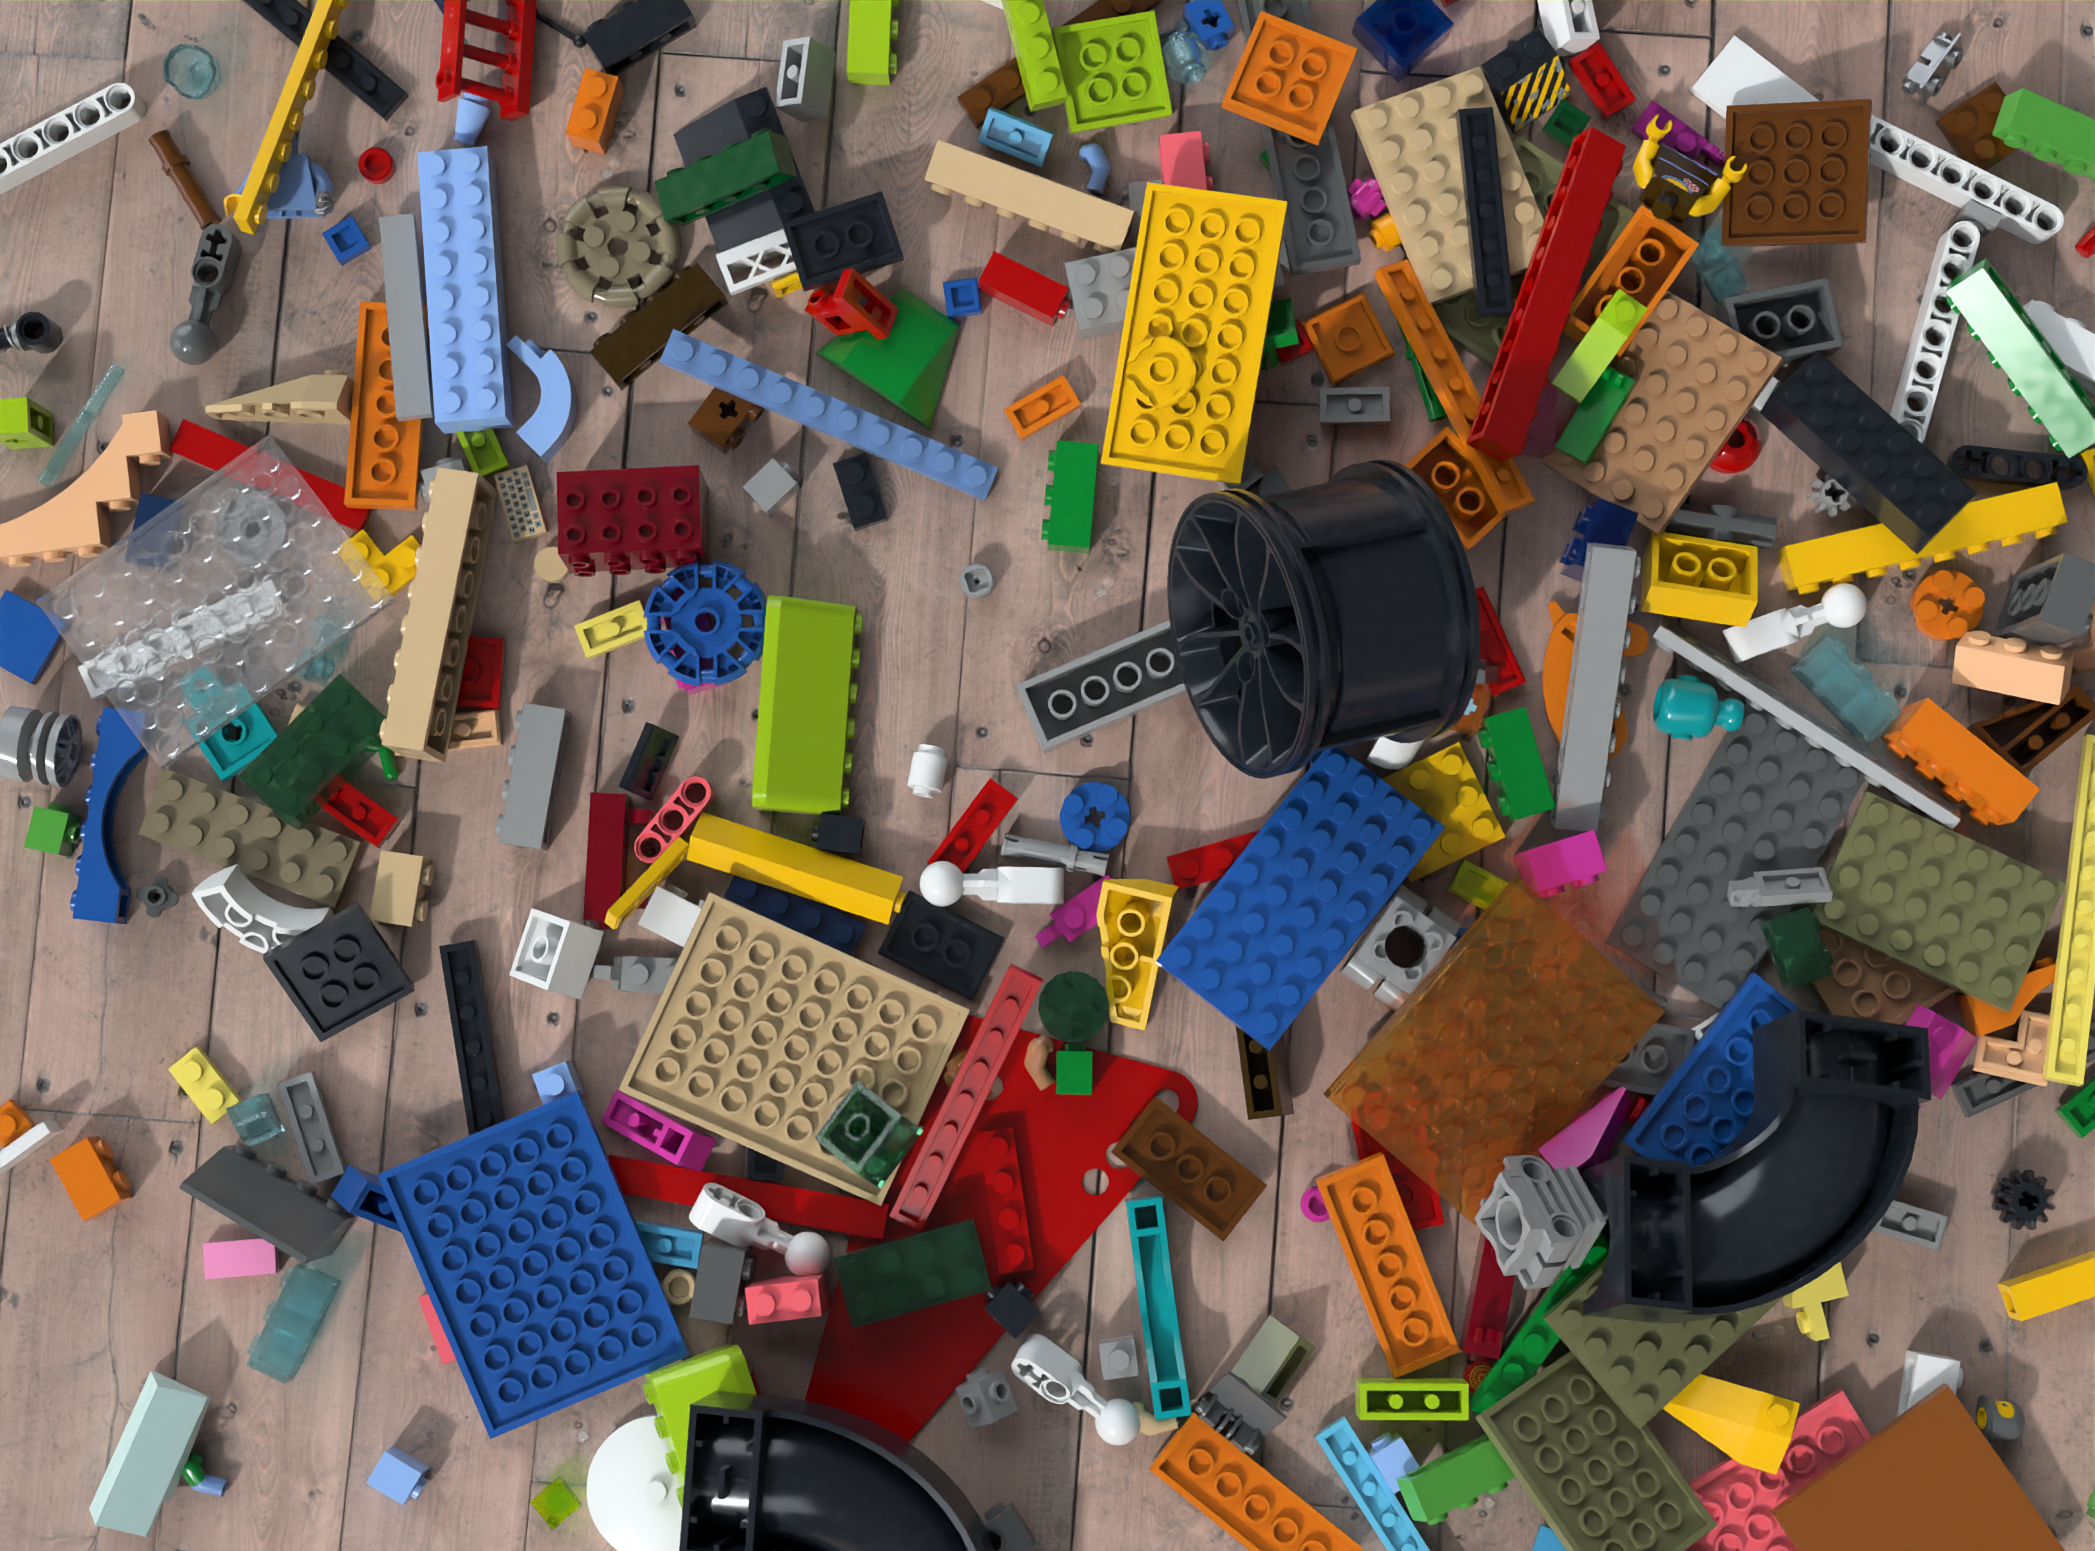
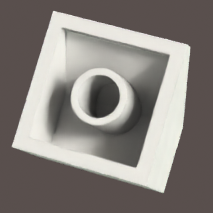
M531 908L509 976L548 991L581 1000L584 990L589 983V975L595 957L600 950L604 932Z

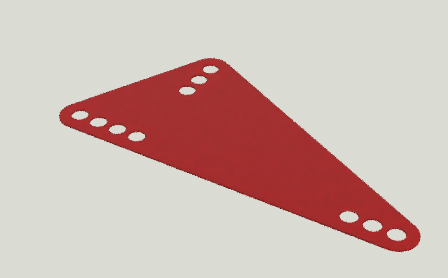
M967 1015L883 1202L890 1203L884 1239L850 1234L832 1299V1307L829 1310L805 1401L816 1402L847 1411L872 1421L909 1442L955 1390V1387L964 1380L966 1375L971 1372L1006 1332L984 1309L985 1304L988 1302L984 1296L998 1281L1004 1285L1009 1279L1014 1284L1020 1280L1034 1293L1035 1296L1031 1299L1033 1301L1140 1181L1142 1177L1129 1166L1117 1169L1108 1164L1106 1160L1108 1147L1122 1138L1129 1129L1131 1121L1140 1115L1155 1094L1162 1089H1170L1177 1094L1179 1107L1175 1112L1187 1122H1192L1197 1112L1198 1097L1193 1084L1185 1076L1175 1071L1085 1047V1051L1093 1052L1092 1095L1056 1094L1057 1051H1064V1044L1073 1043L1049 1037L1053 1042L1054 1048L1052 1052L1048 1053L1045 1066L1055 1082L1040 1091L1026 1069L1024 1062L1028 1044L1034 1038H1039L1043 1035L1019 1029L997 1074L1003 1083L1002 1093L994 1100L985 1099L922 1231H919L889 1217L957 1075L951 1069V1058L959 1050H969L983 1021L981 1018ZM1013 1127L1035 1269L999 1275L978 1132ZM1091 1169H1100L1108 1177V1187L1100 1195H1091L1083 1188V1176Z

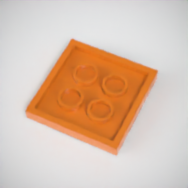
M1261 11L1224 96L1221 108L1318 146L1354 62L1358 48Z

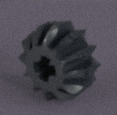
M2013 1169L2009 1172V1179L2001 1176L1997 1178L2002 1189H1992L1990 1191L1993 1196L1999 1197V1201L1994 1202L1991 1207L1993 1210L2002 1211L1999 1216L2001 1222L2008 1223L2011 1221L2012 1228L2021 1230L2023 1226L2029 1230H2034L2037 1227V1220L2042 1223L2049 1221L2044 1211L2045 1209L2054 1210L2056 1208L2054 1204L2047 1202V1198L2052 1197L2055 1192L2052 1189H2044L2047 1183L2045 1177L2038 1176L2035 1178L2034 1171L2026 1169L2021 1174L2019 1170ZM2021 1193L2027 1195V1202L2022 1201L2025 1206L2019 1205L2018 1199L2023 1198Z

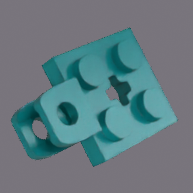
M207 669L200 670L183 682V692L193 709L198 712L184 721V724L221 781L226 782L284 744L283 739L248 685L243 683L231 690L222 676ZM208 685L207 691L204 693V689ZM231 724L236 727L241 726L243 729L240 733L241 738L238 741L235 739L228 740L226 737L230 733L228 726Z

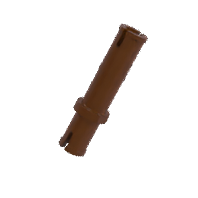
M162 130L153 134L149 138V143L153 146L163 163L162 170L166 176H171L184 201L198 221L201 230H204L209 225L219 224L221 222L220 216L217 215L204 190L189 168L190 161L188 157L181 154L169 131Z

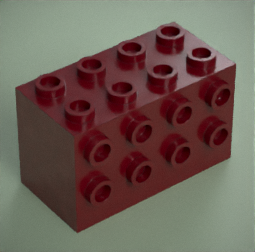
M699 465L557 472L558 555L569 572L574 573L575 576L592 577L596 575V572L610 571L612 575H628L631 573V570L645 569L646 573L659 574L666 572V568H677L697 560L700 563H710L708 485Z

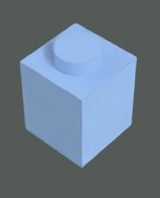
M565 1061L532 1074L543 1104L576 1090H580L581 1095L585 1094L573 1061Z
M1386 1432L1371 1442L1373 1447L1367 1450L1391 1491L1395 1494L1400 1491L1396 1479L1419 1468V1465L1402 1437L1397 1432L1393 1435Z
M392 1446L383 1453L366 1483L401 1505H404L411 1498L417 1500L428 1484V1480L424 1477L429 1467Z

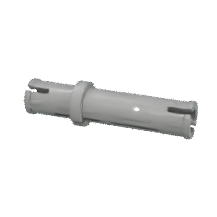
M1005 833L1001 855L1056 865L1066 868L1068 872L1078 870L1105 876L1109 854L1079 849L1074 844H1071V847L1018 837Z

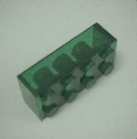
M339 674L238 777L288 825L300 830L383 746L381 745L380 727L382 721L387 719V716L348 679Z
M974 1216L839 1253L834 1257L852 1328L986 1292L993 1288Z

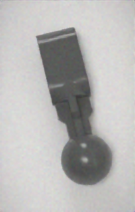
M222 224L209 225L201 234L191 269L194 281L188 300L192 306L189 319L178 324L170 336V347L173 354L178 360L189 365L203 364L215 352L216 338L209 327L212 314L220 309L223 296L231 289L242 251L239 240ZM213 271L219 272L216 280L211 283H205L209 273Z

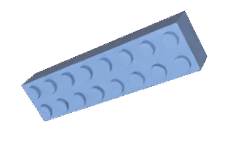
M487 146L417 152L435 424L444 434L456 433L458 431H480L491 428H513L495 159Z

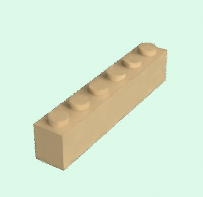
M937 140L924 179L933 183L931 190L951 196L952 190L965 195L963 201L980 208H983L985 202L997 206V214L1013 220L1016 219L1017 214L1030 218L1029 226L1048 232L1049 226L1062 230L1060 237L1080 244L1082 238L1095 242L1093 249L1105 254L1112 253L1114 250H1123L1137 212L943 140Z

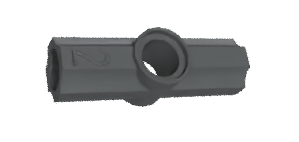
M1683 503L1667 525L1666 533L1756 546L1761 549H1771L1776 538L1778 525L1777 518L1741 513L1738 508L1732 506L1709 505L1704 507Z

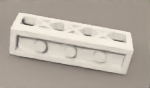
M784 229L715 255L731 296L797 270L794 261L789 263L792 254ZM785 254V258L778 268L770 269L761 265L763 261ZM750 266L753 267L748 279L734 284L730 274ZM758 270L765 272L756 276Z

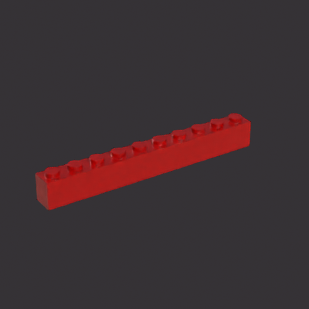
M1590 127L1573 137L1466 441L1467 445L1499 462L1520 455L1527 445L1528 438L1526 434L1530 423L1538 413L1539 407L1537 402L1540 393L1548 384V370L1551 361L1559 352L1560 343L1558 341L1560 335L1570 320L1571 312H1569L1573 299L1581 289L1582 283L1580 278L1583 269L1588 265L1592 257L1590 249L1593 240L1602 228L1603 221L1601 217L1603 211L1612 199V185L1624 164V161L1621 159L1626 146L1594 127Z

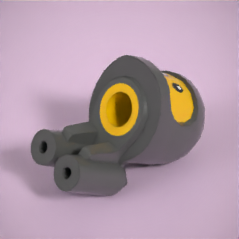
M1980 1395L1978 1397L1975 1424L1994 1451L1997 1449L1992 1443L1993 1440L2010 1441L2022 1434L2025 1427L2024 1412L2017 1403L2012 1400L1997 1401L1988 1395Z

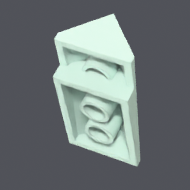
M150 1371L89 1508L96 1526L150 1537L163 1502L172 1501L211 1397L158 1372Z

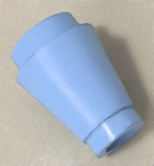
M464 92L463 98L458 99L454 140L474 146L492 112L489 109L491 100Z

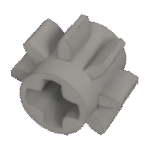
M1828 474L1824 476V483L1819 479L1811 483L1812 487L1816 490L1807 497V500L1814 501L1817 506L1814 511L1815 513L1821 510L1828 511L1829 517L1832 518L1837 515V507L1843 511L1851 507L1846 501L1850 494ZM1829 489L1831 494H1836V499L1833 500L1831 496H1826L1825 491Z

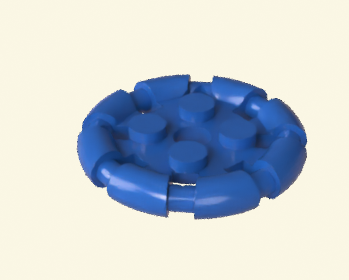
M699 560L689 562L666 574L668 578L659 587L656 585L652 590L643 618L647 619V630L643 631L645 642L656 663H662L669 670L668 674L683 683L700 687L702 683H714L715 686L724 685L748 672L746 668L754 660L759 661L763 655L767 599L757 582L752 583L745 577L746 572L739 567L713 560L712 563H700ZM712 577V588H700V578ZM680 587L685 594L675 603L669 596ZM734 587L743 593L736 601L728 594ZM704 613H711L716 617V626L709 632H702L697 627V620ZM752 615L753 627L743 628L744 621L742 616ZM672 617V629L661 630V619ZM738 642L745 650L734 659L728 652ZM677 644L686 651L679 660L671 653ZM701 658L706 660L714 659V669H702Z

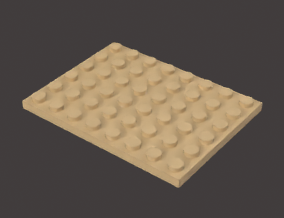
M709 892L618 1090L881 1206L970 1009ZM862 1091L867 1093L864 1098L860 1095ZM871 1097L875 1099L873 1104L869 1102ZM856 1099L860 1101L858 1106L853 1104ZM879 1104L884 1106L882 1110L877 1108ZM864 1106L869 1108L866 1113L862 1110ZM849 1108L854 1111L852 1115L847 1113ZM888 1110L892 1112L890 1117L886 1115ZM873 1112L877 1114L875 1119L871 1117ZM858 1114L863 1117L860 1122L855 1119ZM881 1119L886 1121L884 1125L879 1123ZM866 1121L871 1123L868 1128L864 1125ZM841 1123L845 1127L846 1131L840 1135V1138L852 1148L857 1149L861 1141L870 1145L869 1151L864 1158H853L834 1145L830 1139L829 1132L836 1124ZM875 1127L880 1130L877 1134L873 1132Z

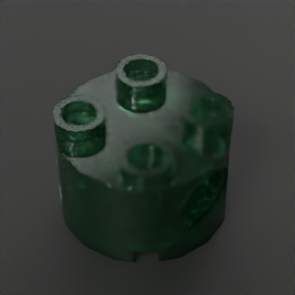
M1068 971L1056 975L1046 983L1039 996L1038 1012L1042 1024L1051 1035L1062 1041L1081 1042L1092 1038L1102 1029L1108 1018L1109 1000L1105 989L1096 978L1084 972Z

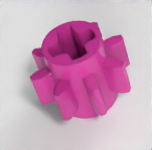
M1356 178L1347 188L1351 212L1356 219L1364 221L1369 216L1372 220H1375L1385 210L1387 204L1383 201L1384 197L1379 184L1374 179L1367 178L1362 183L1361 180Z

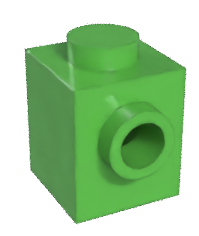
M49 802L47 808L34 806L24 848L71 857L73 846L81 837L82 825L79 823L81 816L70 814L71 806Z

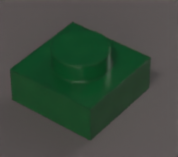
M1562 98L1543 127L1542 132L1570 149L1573 137L1582 133L1591 116Z

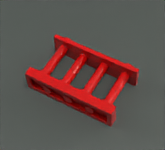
M445 0L440 70L436 75L435 81L438 88L437 101L444 103L460 96L461 92L497 101L500 105L501 119L514 121L528 115L537 0H504L508 5L507 20L467 9V0ZM465 24L503 34L505 38L504 54L464 43ZM463 57L501 68L503 72L502 88L462 77Z

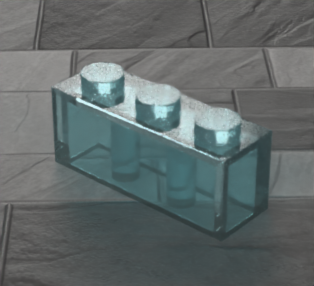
M1826 636L1816 641L1788 670L1861 744L1871 742L1902 711L1896 706L1897 700L1885 689L1880 690L1871 681L1873 678L1871 673L1861 664H1855L1846 655L1848 651L1841 642Z
M304 1263L294 1265L292 1269L288 1268L279 1283V1288L282 1291L277 1302L273 1300L264 1313L263 1320L266 1321L261 1335L257 1333L249 1344L247 1353L250 1354V1358L246 1365L282 1383L295 1379L341 1280Z

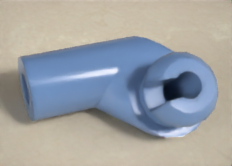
M1096 143L1084 144L1079 151V157L1084 163H1088L1092 170L1086 190L1094 195L1102 196L1111 171V164L1100 145Z

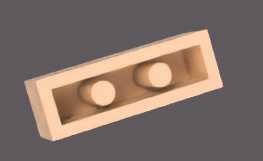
M1966 631L1956 645L1952 683L2060 705L2069 691L2074 652L2065 651L2056 645L2040 646L2030 644L2021 638L2004 639L1991 636L1985 631Z

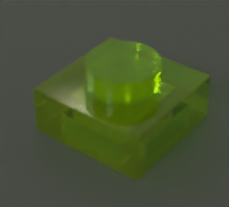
M561 1476L530 1501L552 1530L582 1505V1502Z

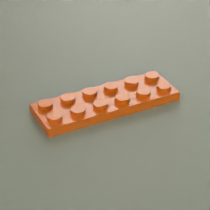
M360 302L344 505L347 508L417 511L424 419L397 420L386 303ZM424 304L425 324H426V335H427V346H428V357H429L430 340H429L428 309H427V304Z
M1379 1152L1316 1178L1315 1182L1393 1378H1398L1460 1352L1384 1155Z
M1193 1410L1191 1415L1185 1419L1148 1467L1151 1472L1249 1551H1363L1364 1549L1358 1542L1247 1453H1242L1229 1439L1223 1438L1224 1435L1221 1432L1217 1433L1214 1427L1212 1428L1200 1419Z

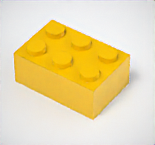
M1662 532L1658 537L1652 533L1642 556L1641 611L1746 628L1758 603V547Z

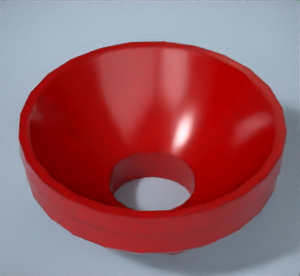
M1745 415L1736 428L1744 436L1743 445L1739 448H1732L1725 443L1709 466L1712 470L1723 474H1736L1746 470L1757 460L1763 443L1762 434L1759 426L1750 416Z

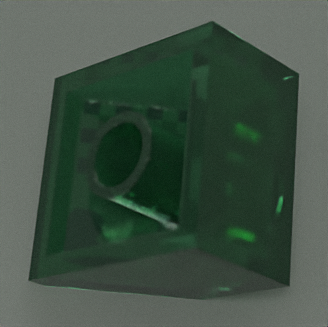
M857 1080L815 1136V1139L857 1175L881 1189L924 1130Z

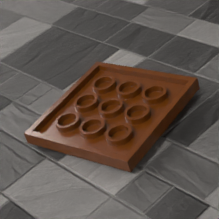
M1871 99L1727 106L1724 167L1731 156H1736L1730 168L1734 171H1741L1743 166L1747 164V169L1739 182L1729 185L1731 189L1723 199L1721 245L1723 247L1866 243Z

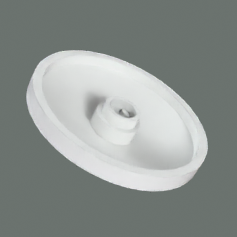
M657 1414L638 1417L615 1430L600 1446L589 1469L587 1502L590 1514L599 1532L619 1551H679L682 1508L677 1498L676 1489L680 1488L676 1473L672 1475L666 1463L665 1454L669 1452L665 1438L660 1439L656 1432L654 1418L658 1417Z

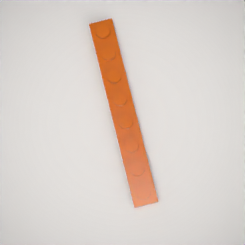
M1408 259L1378 268L1374 277L1500 516H1504L1529 507L1535 499L1514 459L1511 458L1499 462L1466 444L1481 402V397L1434 308L1429 304Z

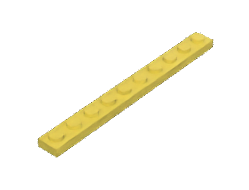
M2091 734L2084 736L2082 742L2042 1078L2043 1080L2075 1086L2084 1084L2095 988V735Z

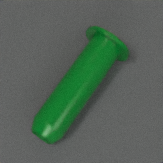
M380 731L370 734V736L375 738L385 777L388 780L397 779L399 771L393 751L381 745Z

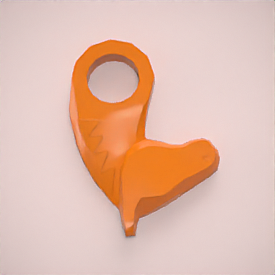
M1555 600L1548 602L1553 629L1550 633L1543 659L1542 694L1547 722L1560 746L1578 613H1565ZM1627 622L1626 627L1630 628L1631 636L1628 649H1623L1622 657L1642 655L1647 649L1648 633L1643 626ZM1621 709L1618 719H1613L1611 732L1616 734V743L1613 754L1608 753L1607 760L1621 751L1628 736L1627 720Z

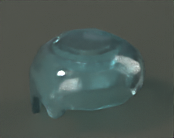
M179 44L169 50L163 61L164 80L174 87L179 95L188 99L201 100L207 98L215 92L221 80L220 66L217 59L208 50L197 45Z

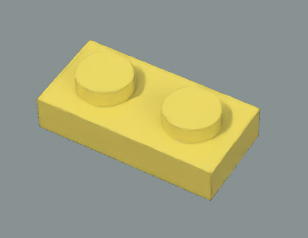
M640 600L574 625L588 660L644 638L643 631L647 630V619L643 618L644 607Z
M201 1047L193 1048L168 1069L211 1125L219 1122L243 1102Z

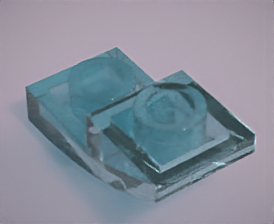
M1716 226L1692 238L1699 245L1689 260L1717 304L1721 303L1724 298L1732 297L1750 288L1736 257H1730L1726 246L1721 245L1722 238Z

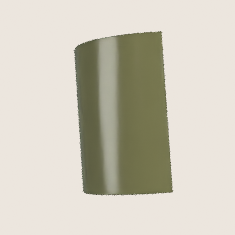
M1269 1315L1231 1372L1243 1378L1263 1398L1277 1405L1315 1349V1346L1291 1328Z

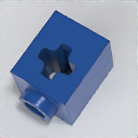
M1193 0L1185 4L1183 17L1201 53L1208 49L1217 51L1229 44V39H1232L1234 25L1221 0Z

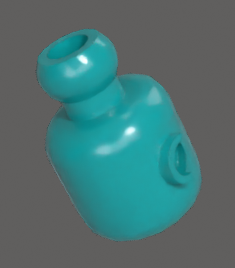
M1679 675L1678 679H1667L1659 685L1654 700L1653 722L1656 729L1662 733L1670 734L1673 739L1678 738L1692 741V738L1706 737L1712 731L1714 725L1721 726L1724 730L1731 732L1740 729L1744 716V704L1735 698L1720 701L1718 700L1715 688L1709 684L1699 682V677Z

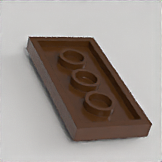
M1156 1096L1151 1099L1111 1150L1112 1154L1223 1242L1267 1187V1184Z

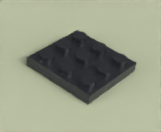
M359 902L263 954L264 962L320 1042L415 991V985Z

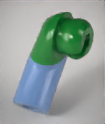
M190 1452L182 1473L184 1479L195 1491L223 1497L228 1486V1479L206 1474L201 1468L204 1463L203 1456L196 1452Z

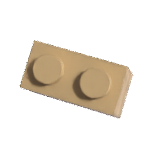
M381 850L370 912L371 921L419 928L420 921H425L428 911V901L424 900L426 886L432 884L434 876V866L430 865L431 858Z

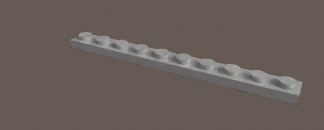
M1662 616L1655 626L1652 637L1657 639L1655 642L1660 648L1669 653L1676 651L1686 658L1685 662L1694 670L1701 673L1705 670L1716 677L1715 682L1725 690L1730 692L1736 690L1744 695L1745 701L1751 707L1759 711L1765 709L1775 715V721L1788 730L1795 728L1805 735L1804 739L1813 747L1820 750L1824 747L1834 753V758L1844 767L1852 768L1854 766L1865 774L1864 778L1878 788L1885 786L1894 792V797L1907 807L1916 806L1924 812L1923 815L1926 819L1941 826L1945 825L1951 830L1961 820L1960 808L1749 671L1735 664L1732 660Z

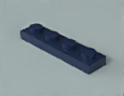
M736 875L733 876L724 898L850 956L854 955L867 927V924L822 903Z

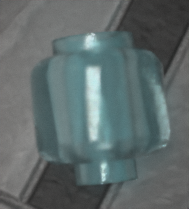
M1179 31L1170 35L1161 49L1164 66L1170 78L1180 84H1196L1206 76L1207 70L1210 67L1211 58L1198 34L1193 32Z

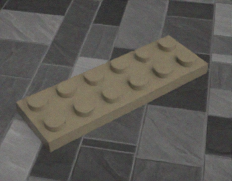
M166 768L163 770L138 832L139 835L227 868L238 864L243 874L333 908H338L364 844L361 841Z

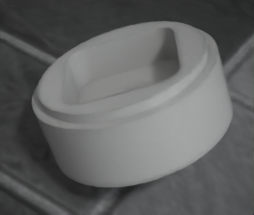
M973 563L966 566L960 574V587L967 597L983 599L993 591L995 579L993 572L988 566L981 563Z

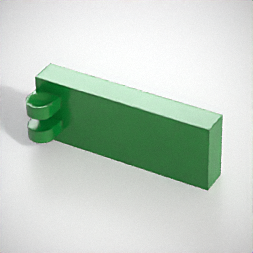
M1608 365L1579 405L1557 442L1556 450L1588 466L1636 385L1635 380L1629 378L1623 372H1617L1615 368Z

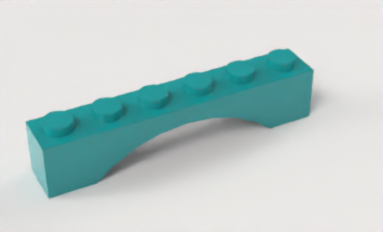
M1159 1194L1125 1199L1155 1420L1191 1415V1407L1174 1297L1162 1197Z

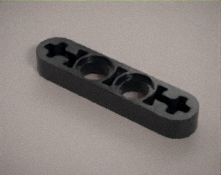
M1964 445L1951 452L1946 462L1947 466L1963 480L2030 487L2057 482L2059 490H2071L2081 485L2086 480L2088 474L2084 461L2075 456L2068 458L2067 455ZM1965 454L1968 461L1978 462L1982 459L1983 461L1981 465H1971L1966 470H1963V464L1958 463L1957 459ZM1994 457H2001L2006 460L2008 470L2005 475H1998L1992 470L1991 462ZM2034 460L2041 464L2043 473L2039 479L2031 478L2027 474L2026 464L2028 461ZM2070 466L2071 472H2076V477L2069 481L2066 474L2057 473L2051 476L2053 470L2060 471Z

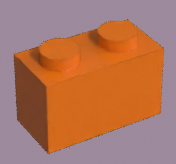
M588 68L584 69L565 133L572 146L606 155L625 91L619 77Z
M99 1136L86 1137L49 1159L83 1222L94 1220L133 1198L129 1191L131 1188L129 1179L123 1171L117 1170L111 1159L114 1157L110 1145L104 1139L101 1140Z

